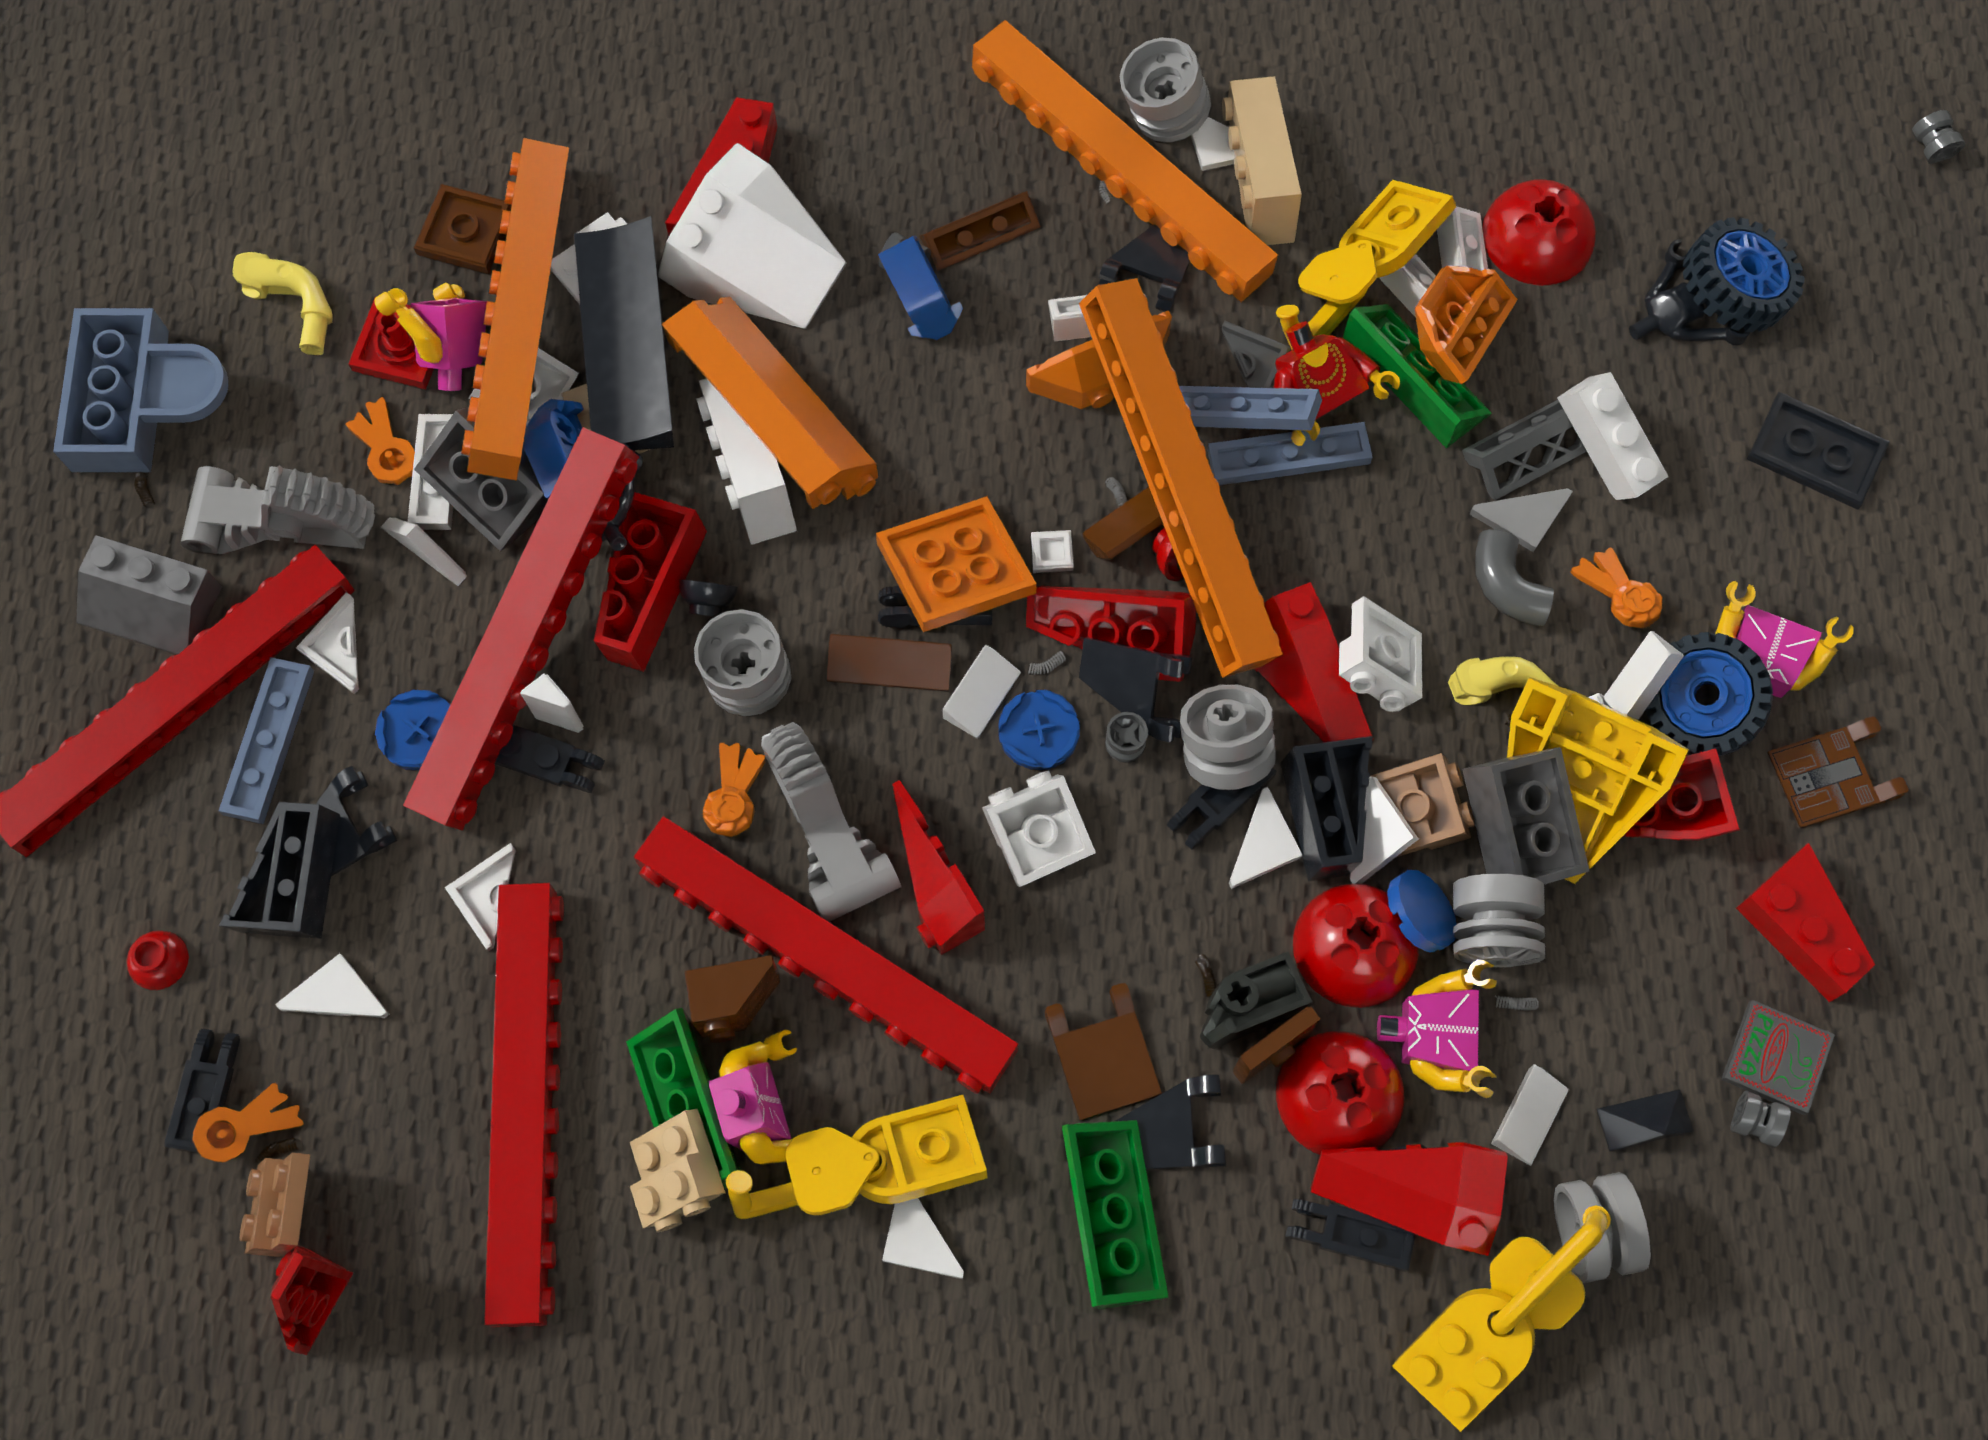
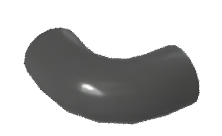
M1497 529L1482 531L1479 533L1475 552V574L1484 596L1501 613L1520 622L1543 627L1551 610L1554 589L1525 580L1519 574L1516 568L1519 539L1515 535Z

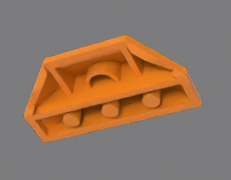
M1447 265L1439 271L1415 307L1420 349L1425 354L1428 363L1439 372L1444 380L1459 384L1468 381L1518 300L1496 270L1484 269L1481 271L1471 267Z
M1169 310L1152 316L1155 326L1162 336L1164 347L1170 334L1172 321ZM1093 339L1051 357L1043 364H1037L1026 369V386L1029 392L1079 409L1090 405L1093 408H1100L1107 405L1114 398Z

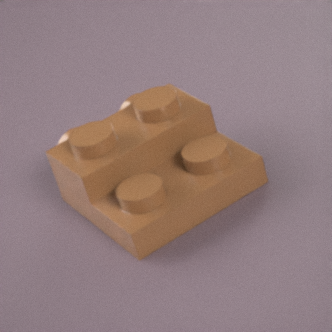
M1442 753L1371 775L1378 779L1419 838V840L1397 857L1425 848L1433 850L1471 838L1469 827L1475 826L1469 802L1461 803L1457 791L1458 787L1464 786L1460 769L1456 762L1449 764L1448 759Z
M292 1152L284 1160L265 1158L258 1164L257 1170L251 1169L246 1195L253 1197L251 1214H244L240 1229V1241L246 1242L245 1254L282 1257L298 1246L310 1154Z

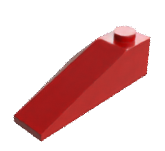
M1311 582L1275 595L1264 602L1272 628L1277 633L1282 655L1262 667L1255 668L1256 672H1259L1269 682L1274 691L1282 699H1285L1302 717L1304 723L1323 743L1372 736L1356 692L1350 688V682L1339 676V646L1328 617Z
M1036 586V594L1027 596L1026 627L1068 646L1073 645L1080 649H1083L1084 638L1089 637L1159 653L1189 656L1195 637L1197 611L1190 593ZM1159 673V680L1181 682L1184 674L1181 678H1176Z
M1717 749L1686 756L1671 788L1623 836L1699 841L1739 831Z
M898 780L892 784L919 918L922 922L916 928L927 948L930 949L936 946L939 953L943 955L985 930L984 909L956 864L949 868L947 867L950 865V861L944 851L943 844L937 835L929 837L926 832L929 827L923 814L901 781Z
M1466 1142L1448 1143V1147L1421 1148V1144L1406 1145V1149L1380 1151L1376 1147L1322 1149L1310 1189L1311 1193L1442 1245L1489 1256L1501 1218L1508 1155L1507 1152Z
M296 1246L293 1252L289 1251L280 1261L276 1269V1276L278 1278L273 1285L271 1299L287 1349L294 1353L307 1355L352 1277L353 1272L301 1246Z

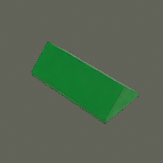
M1388 304L1356 307L1352 310L1343 338L1365 352L1381 368L1380 373L1391 371L1398 375L1400 379L1398 390L1394 389L1390 383H1384L1445 448H1448L1492 414L1464 383L1459 384L1442 378L1439 372L1428 363L1425 354L1421 351L1419 336Z
M676 1008L626 1041L653 1127L661 1125L685 1110L698 1109L723 1187L727 1188L726 1179L728 1175L733 1171L740 1170L732 1145L727 1143L723 1136L709 1088L710 1078L691 1021L683 1008Z
M1137 1120L1063 1125L1062 1131L1092 1307L1102 1310L1169 1298Z

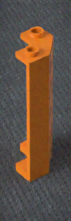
M731 297L720 298L717 304L708 305L705 300L692 301L662 323L668 343L677 353L681 350L684 351L805 492L807 503L812 509H815L820 504L826 505L831 503L838 497L841 490L842 495L848 500L855 494L858 497L867 494L875 486V479L878 478L876 462Z

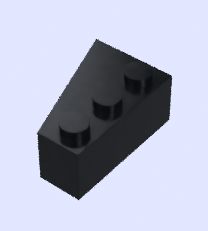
M1373 736L1295 746L1280 763L1308 882L1348 876L1363 862L1367 813L1365 810L1366 788L1369 786L1370 773H1368V762Z
M279 802L255 850L258 852L257 858L248 876L242 877L237 889H240L237 899L229 915L224 914L219 926L240 933L321 939L340 814L320 804Z

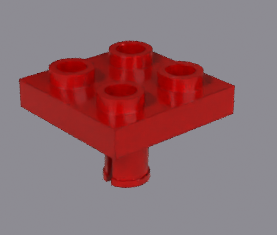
M373 301L348 363L351 370L426 389L434 368L420 367L418 365L414 341L397 321L399 318L398 314L395 312L390 316L383 315L376 308Z

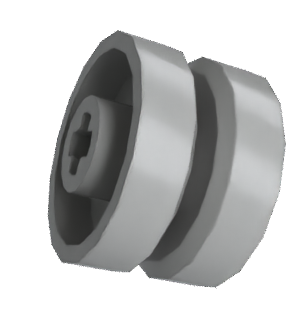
M1217 685L1203 689L1189 698L1181 709L1180 727L1184 741L1185 765L1191 777L1202 785L1218 790H1237L1254 785L1269 774L1275 765L1276 746L1273 734V711L1265 696L1253 688L1242 685Z
M1617 1172L1598 1176L1593 1181L1592 1188L1582 1180L1558 1184L1554 1193V1211L1562 1246L1584 1225L1582 1220L1583 1214L1590 1206L1597 1205L1605 1208L1611 1218L1610 1226L1605 1230L1600 1242L1571 1270L1582 1283L1606 1279L1610 1274L1611 1267L1622 1276L1643 1272L1649 1268L1651 1253L1647 1223L1637 1193L1626 1175Z

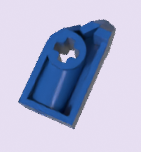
M914 235L879 253L878 256L913 324H915L908 328L911 336L938 340L950 334L963 310V306L960 301L951 306L917 236Z
M549 399L537 409L526 426L523 447L546 499H549L581 432L582 426L577 414L583 411L584 408L580 402Z

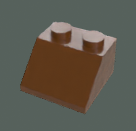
M772 955L685 971L692 1023L701 1037H709L712 1043L735 1039V1032L744 1031L780 983L779 971Z

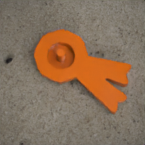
M381 397L376 403L366 402V408L372 424L360 412H357L355 419L348 421L346 426L350 432L371 448L367 459V466L373 476L380 483L399 485L407 478L412 477L415 450L408 440L394 437L386 400Z
M1611 547L1605 553L1595 552L1593 558L1599 568L1587 559L1581 558L1579 566L1571 569L1570 573L1574 577L1612 598L1611 612L1623 625L1646 628L1660 618L1662 595L1648 582L1629 581L1616 553Z
M720 743L722 788L708 794L703 807V818L713 833L733 837L747 830L752 824L755 808L747 792L765 764V755H755L753 750L748 748L741 766L738 768L740 744L735 743L728 746L725 743Z
M272 1083L240 1112L227 1107H217L204 1113L196 1123L192 1141L201 1157L215 1162H227L244 1152L251 1135L302 1126L304 1123L297 1116L300 1107L299 1105H294L271 1113L270 1110L288 1098L286 1094L279 1092L276 1083Z

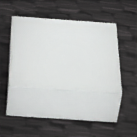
M1071 530L1031 532L1033 573L1073 571Z

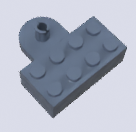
M74 308L53 452L71 472H151L157 423L194 422L209 416L223 402L228 390V376L217 356L209 349L196 344H168L169 330L153 308Z

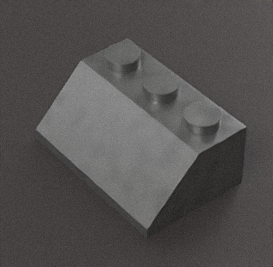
M469 407L456 410L414 470L499 551H502L540 518L548 499L544 496L524 447L522 449L517 481L467 472L469 455H463L461 452L465 430L474 431L475 422L467 421Z
M96 535L78 571L76 622L178 655L202 631L222 586L207 569Z
M1561 747L1499 759L1462 769L1487 874L1524 875L1548 884L1589 872Z

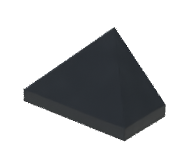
M1680 1089L1596 1109L1609 1152L1694 1132Z

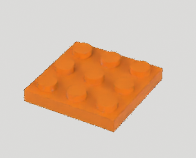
M987 496L876 533L877 545L923 632L1036 594L1037 583Z

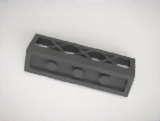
M1556 400L1463 449L1462 452L1470 466L1481 470L1488 494L1492 499L1497 500L1587 452L1579 436H1577L1574 445L1568 448L1559 446L1565 431L1573 427L1559 400ZM1539 444L1548 446L1540 463L1534 466L1526 464L1533 447ZM1507 461L1514 463L1508 480L1498 485L1494 468Z

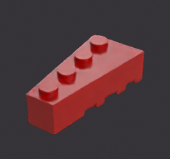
M736 97L665 222L668 236L672 233L705 175L736 143L741 144L769 163L777 131L774 103Z
M634 492L631 508L619 528L627 540V545L623 550H614L613 557L609 559L607 569L609 579L607 590L602 595L594 642L607 661L644 672L680 593L679 579L686 580L707 530L695 509Z

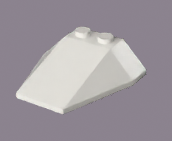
M736 143L705 175L666 241L657 276L689 298L717 304L720 298L731 297L744 313L806 329L847 262L775 169L744 146Z

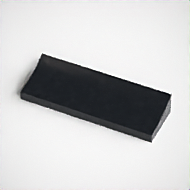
M650 216L610 229L574 233L591 431L622 444L626 443L635 451L673 448L674 442L652 217Z

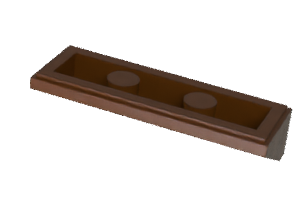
M1025 191L923 233L919 237L923 245L931 249L930 258L937 271L1036 230L1041 226L1028 192ZM1030 222V223L1027 224V225H1024V226H1022V227H1020V228H1017V229H1015V230H1012V231H1010V232H1008V233H1005V234H1003V235H1001V236H998V237H996V238H994V239H991V240H989V241H986V242H984V243H982V244H979V245H977V246H975V247H972V248H970V249H968V250H965V251H963V252H960V253H958V254H956V255H953V256H951V257H949V258H946V259L942 260L943 258H945V257H947V256H950V255H952V254H955V253H957V252H959V251H962V250H964V249H966V248H969V247H971V246H973V245H976V244H978V243H981V242H983V241H985V240H988V239H990V238H992V237H995V236H997V235H999V234H1002V233H1004V232H1007V231H1009V230H1011V229H1014V228H1016V227H1018V226H1021V225H1023V224H1025V223Z
M1147 487L1083 532L1085 541L1097 558H1114L1163 524L1150 488Z
M831 634L829 638L827 682L949 692L953 654L952 645L948 643Z

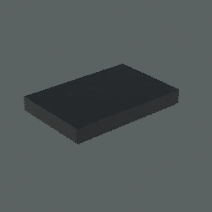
M1778 392L1747 460L1858 510L1863 504L1890 441Z

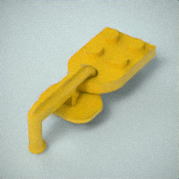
M1392 180L1345 232L1340 240L1339 248L1319 254L1310 262L1299 276V286L1307 294L1328 300L1308 322L1314 337L1320 334L1330 335L1363 298L1368 288L1377 278L1394 273L1411 260L1455 210L1456 204L1453 196ZM1283 305L1276 310V315L1280 318L1283 332L1291 350H1293L1286 330L1299 323L1297 315L1300 310L1295 305Z
M959 1095L873 1119L860 1127L852 1137L831 1127L800 1134L789 1142L785 1152L792 1182L749 1194L753 1186L751 1176L744 1171L736 1170L728 1175L726 1186L734 1214L737 1218L748 1219L796 1205L807 1214L823 1215L848 1208L853 1204L859 1193L877 1203L897 1204L984 1180L988 1176L964 1095Z
M1597 1205L1587 1208L1582 1219L1584 1225L1554 1255L1536 1239L1530 1237L1513 1239L1490 1264L1491 1289H1473L1457 1297L1392 1365L1460 1432L1526 1367L1535 1345L1534 1329H1559L1581 1309L1585 1300V1288L1581 1280L1571 1270L1600 1242L1605 1230L1610 1226V1214L1605 1208Z

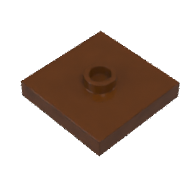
M441 184L416 241L414 250L419 256L489 274L495 260L497 241H503L505 234L499 233L503 210L511 211L512 205L504 204L505 200Z
M1307 1006L1243 1053L1233 1069L1234 1075L1241 1084H1244L1269 1064L1273 1063L1275 1067H1278L1296 1053L1293 1047L1311 1034L1321 1018L1312 1007Z

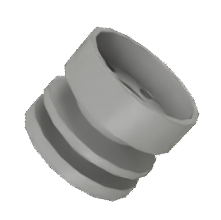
M1161 37L1153 39L1135 48L1123 62L1120 72L1121 89L1130 106L1135 123L1144 135L1154 141L1174 142L1185 139L1199 130L1208 118L1211 100L1197 56L1188 44L1175 38Z
M744 609L726 611L712 618L699 632L694 646L695 664L715 703L728 713L741 716L762 714L775 707L786 695L791 681L790 662L779 634L768 619L757 612Z
M1481 874L1464 877L1453 883L1454 914L1469 920L1458 923L1453 927L1454 937L1459 939L1453 944L1455 959L1470 964L1477 960H1484L1494 964V967L1529 965L1545 959V944L1540 942V940L1545 938V928L1538 923L1529 921L1540 918L1545 914L1544 883L1542 881L1524 875Z

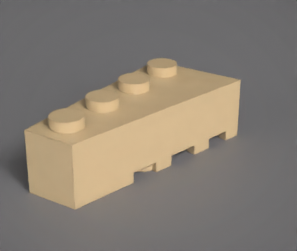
M1275 76L1230 81L1228 97L1222 99V113L1224 121H1229L1230 123L1228 141L1230 150L1235 152V176L1239 181L1245 225L1266 245L1295 242L1302 193Z

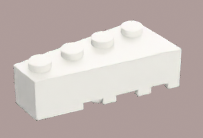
M708 379L700 380L699 383L703 397L696 398L703 421L711 419L712 426L706 427L712 450L719 448L722 455L715 457L722 480L730 478L732 485L725 486L732 510L740 509L751 545L797 531L786 486L776 458Z

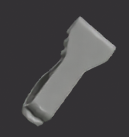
M280 465L278 467H269L265 489L260 490L253 483L250 487L247 481L240 477L234 481V476L228 471L216 467L203 466L199 467L196 473L180 543L181 546L193 552L226 554L265 540L279 541L280 537L293 538L296 543L364 549L366 536H369L370 529L374 523V504L366 501L363 495L356 494L353 489L344 488L341 483H333L328 481L326 477L320 478L312 475L311 472L303 473L297 471L296 468L293 470L285 469Z
M792 722L785 726L780 725L772 729L770 733L762 736L761 746L765 757L797 822H800L805 838L810 846L807 852L810 863L808 868L809 893L820 916L831 922L900 888L901 883L888 856L876 850L875 844L869 839H861L858 829L848 826L826 769L804 730Z

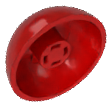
M1529 180L1507 189L1489 207L1482 225L1485 250L1492 262L1506 275L1527 284L1553 285L1571 279L1585 268L1595 248L1596 227L1589 206L1572 188L1552 180Z
M1365 884L1339 885L1317 895L1300 914L1293 935L1295 961L1301 975L1309 986L1319 995L1333 1003L1356 1008L1375 1006L1396 996L1407 985L1415 971L1419 948L1414 946L1401 932L1398 925L1403 922L1398 913L1393 915L1390 911L1387 892ZM1360 929H1364V930L1367 931V932L1369 933V935H1371V936L1368 937V935H1367L1366 933H1364L1363 931H1360Z
M1346 1031L1320 1033L1304 1040L1295 1047L1296 1053L1283 1063L1276 1084L1278 1110L1290 1134L1301 1145L1318 1155L1321 1154L1322 1149L1376 1147L1379 1149L1385 1144L1400 1123L1405 1100L1400 1072L1389 1054L1369 1038ZM1342 1078V1080L1336 1081L1334 1084L1331 1082V1080L1335 1081ZM1352 1082H1353V1084H1354V1086H1355V1088H1356V1092H1358V1094H1354V1088H1353V1086L1351 1085Z

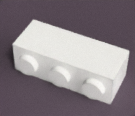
M1611 372L1588 377L1557 397L1609 492L1616 500L1637 498L1669 477Z

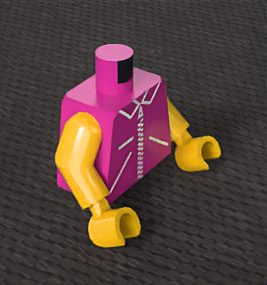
M443 283L433 290L435 300L411 303L410 309L406 307L408 298L402 289L393 288L377 296L374 302L379 312L386 316L396 312L399 316L397 321L412 337L418 365L420 367L438 369V389L444 391L462 390V368L474 367L476 364L481 365L483 357L478 356L482 332L486 333V325L483 324L487 301L464 299L465 294L462 287L455 284L450 285L449 283Z
M1732 581L1726 587V595L1730 600L1729 606H1724L1715 633L1736 638L1750 647L1760 657L1768 670L1773 695L1782 698L1789 690L1799 691L1821 676L1838 651L1835 647L1837 643H1844L1852 637L1853 626L1850 625L1843 636H1834L1832 634V627L1839 619V617H1834L1827 622V637L1825 640L1820 639L1822 632L1750 606L1749 604L1753 602L1756 594L1751 584L1747 587L1746 595L1743 598L1736 599L1734 594L1738 582Z
M1477 960L1470 965L1468 970L1461 969L1441 974L1416 987L1412 996H1408L1403 1002L1402 1017L1379 1015L1377 1022L1378 1041L1402 1042L1401 1063L1410 1065L1413 1074L1436 1090L1469 1092L1472 1089L1481 1097H1491L1494 1093L1491 1089L1479 1087V1083L1483 1078H1496V1075L1487 1067L1478 1066L1479 990L1471 989L1474 984L1485 989L1495 987L1497 980L1486 979L1481 981L1480 979L1481 971L1485 968L1494 967V964L1484 960Z
M783 1030L767 1037L764 1044L759 1041L730 1051L722 1061L719 1070L720 1077L709 1081V1088L726 1142L744 1151L749 1159L757 1164L787 1162L785 1152L792 1139L770 1064L766 1061L768 1058L773 1061L781 1060L796 1053L797 1048L786 1050L782 1045V1037L791 1034L789 1030Z

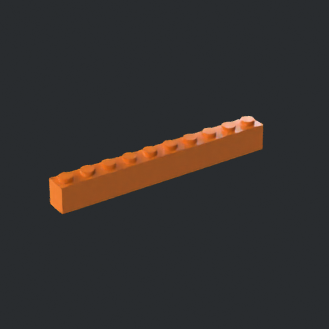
M1004 20L973 45L972 68L981 81H988L995 87L1006 103L1019 108L1034 127L1042 128L1052 137L1056 146L1060 150L1068 151L1073 155L1088 174L1095 175L1101 181H1104L1109 192L1114 197L1122 198L1128 203L1139 219L1152 225L1155 224L1160 228L1163 239L1169 245L1176 246L1179 244L1185 249L1193 266L1199 270L1206 271L1216 280L1217 285L1224 293L1232 294L1242 302L1273 274L1278 258L1276 252L1010 23Z
M523 138L521 153L513 152L509 175L517 177L516 182L508 181L504 204L512 205L511 211L503 210L499 233L506 234L507 236L506 241H497L494 263L502 265L501 272L492 271L489 294L497 296L495 302L487 301L483 325L491 326L490 334L482 332L478 356L486 358L485 366L476 364L473 388L480 390L479 398L471 397L467 421L475 422L474 431L465 430L461 452L463 455H469L467 472L517 481L569 147Z
M1137 278L1097 285L1079 305L1221 676L1224 678L1262 667L1282 655L1277 633L1272 628L1264 607L1263 597L1253 579L1248 558L1243 553L1234 522L1227 512L1220 493L1219 483L1214 478L1205 447L1196 432L1191 419V411L1184 401L1177 382L1176 372L1171 367L1162 336L1157 330L1148 308V300L1142 292Z

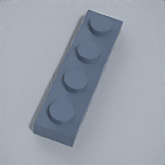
M1179 386L1184 401L1191 411V419L1195 427L1312 430L1322 402L1319 389Z
M1365 422L1320 428V433L1315 441L1310 438L1308 432L1302 430L1301 432L1306 439L1302 446H1297L1292 442V432L1209 443L1207 451L1211 470L1219 485L1368 465L1373 457Z
M270 657L218 810L223 816L264 824L314 674V670L310 665Z

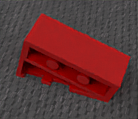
M1809 843L1791 856L1736 907L1828 1002L1845 994L1875 966L1873 959Z

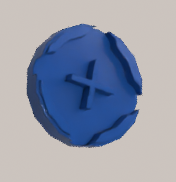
M411 690L397 695L390 701L391 704L387 706L385 711H381L377 718L375 736L379 749L391 763L405 770H420L450 707V704L444 698L429 690Z
M1036 690V692H1029L1027 694L1024 692L1015 696L1004 707L999 719V741L1005 754L1016 764L1031 770H1048L1063 764L1074 753L1080 737V726L1074 707L1063 696L1048 690Z
M1407 870L1390 881L1387 891L1390 911L1393 915L1399 914L1403 923L1398 926L1403 935L1414 946L1426 952H1435L1446 948L1455 941L1453 927L1456 926L1455 914L1441 888L1429 876L1418 870Z

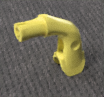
M246 252L236 255L233 265V277L242 284L244 295L253 299H265L267 294L302 297L301 318L304 322L299 348L305 354L322 355L324 353L327 326L332 323L333 314L316 276L306 267L289 261L269 259L266 254Z
M1504 656L1481 661L1479 658L1466 660L1457 666L1456 671L1450 676L1448 681L1455 701L1461 705H1477L1488 701L1494 693L1510 688H1524L1530 677L1558 686L1533 662L1521 657Z

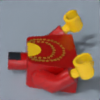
M1307 321L1297 323L1286 330L1293 350L1277 358L1275 363L1277 373L1275 374L1273 388L1319 389L1322 402L1316 419L1369 389L1367 382L1372 381L1374 383L1373 391L1379 399H1387L1389 396L1388 391L1381 386L1382 382H1388L1394 389L1398 390L1400 379L1397 374L1391 371L1380 373L1381 368L1365 352L1344 338L1324 334L1314 337ZM1315 421L1312 430L1303 431L1308 432L1310 438L1315 441L1320 433V427ZM1293 430L1291 434L1292 442L1297 446H1302L1306 441L1304 434L1301 430Z

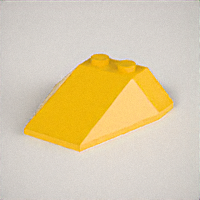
M1530 677L1511 715L1507 758L1561 747L1590 869L1671 788L1689 749L1656 728L1575 691ZM1585 873L1565 878V880L1575 884Z

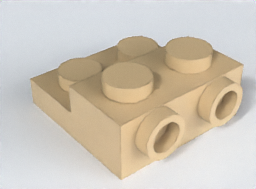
M698 1109L685 1110L630 1142L641 1180L631 1185L630 1189L643 1228L655 1226L656 1232L675 1228L682 1224L681 1216L691 1217L711 1208L709 1201L725 1193Z

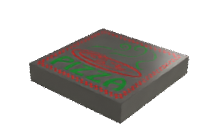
M1751 1000L1748 1002L1721 1080L1755 1093L1771 1102L1786 1105L1790 1110L1799 1114L1806 1115L1809 1113L1835 1034L1760 1002Z

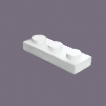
M453 414L418 415L408 522L418 525L422 530H451L453 506L425 481L414 468Z

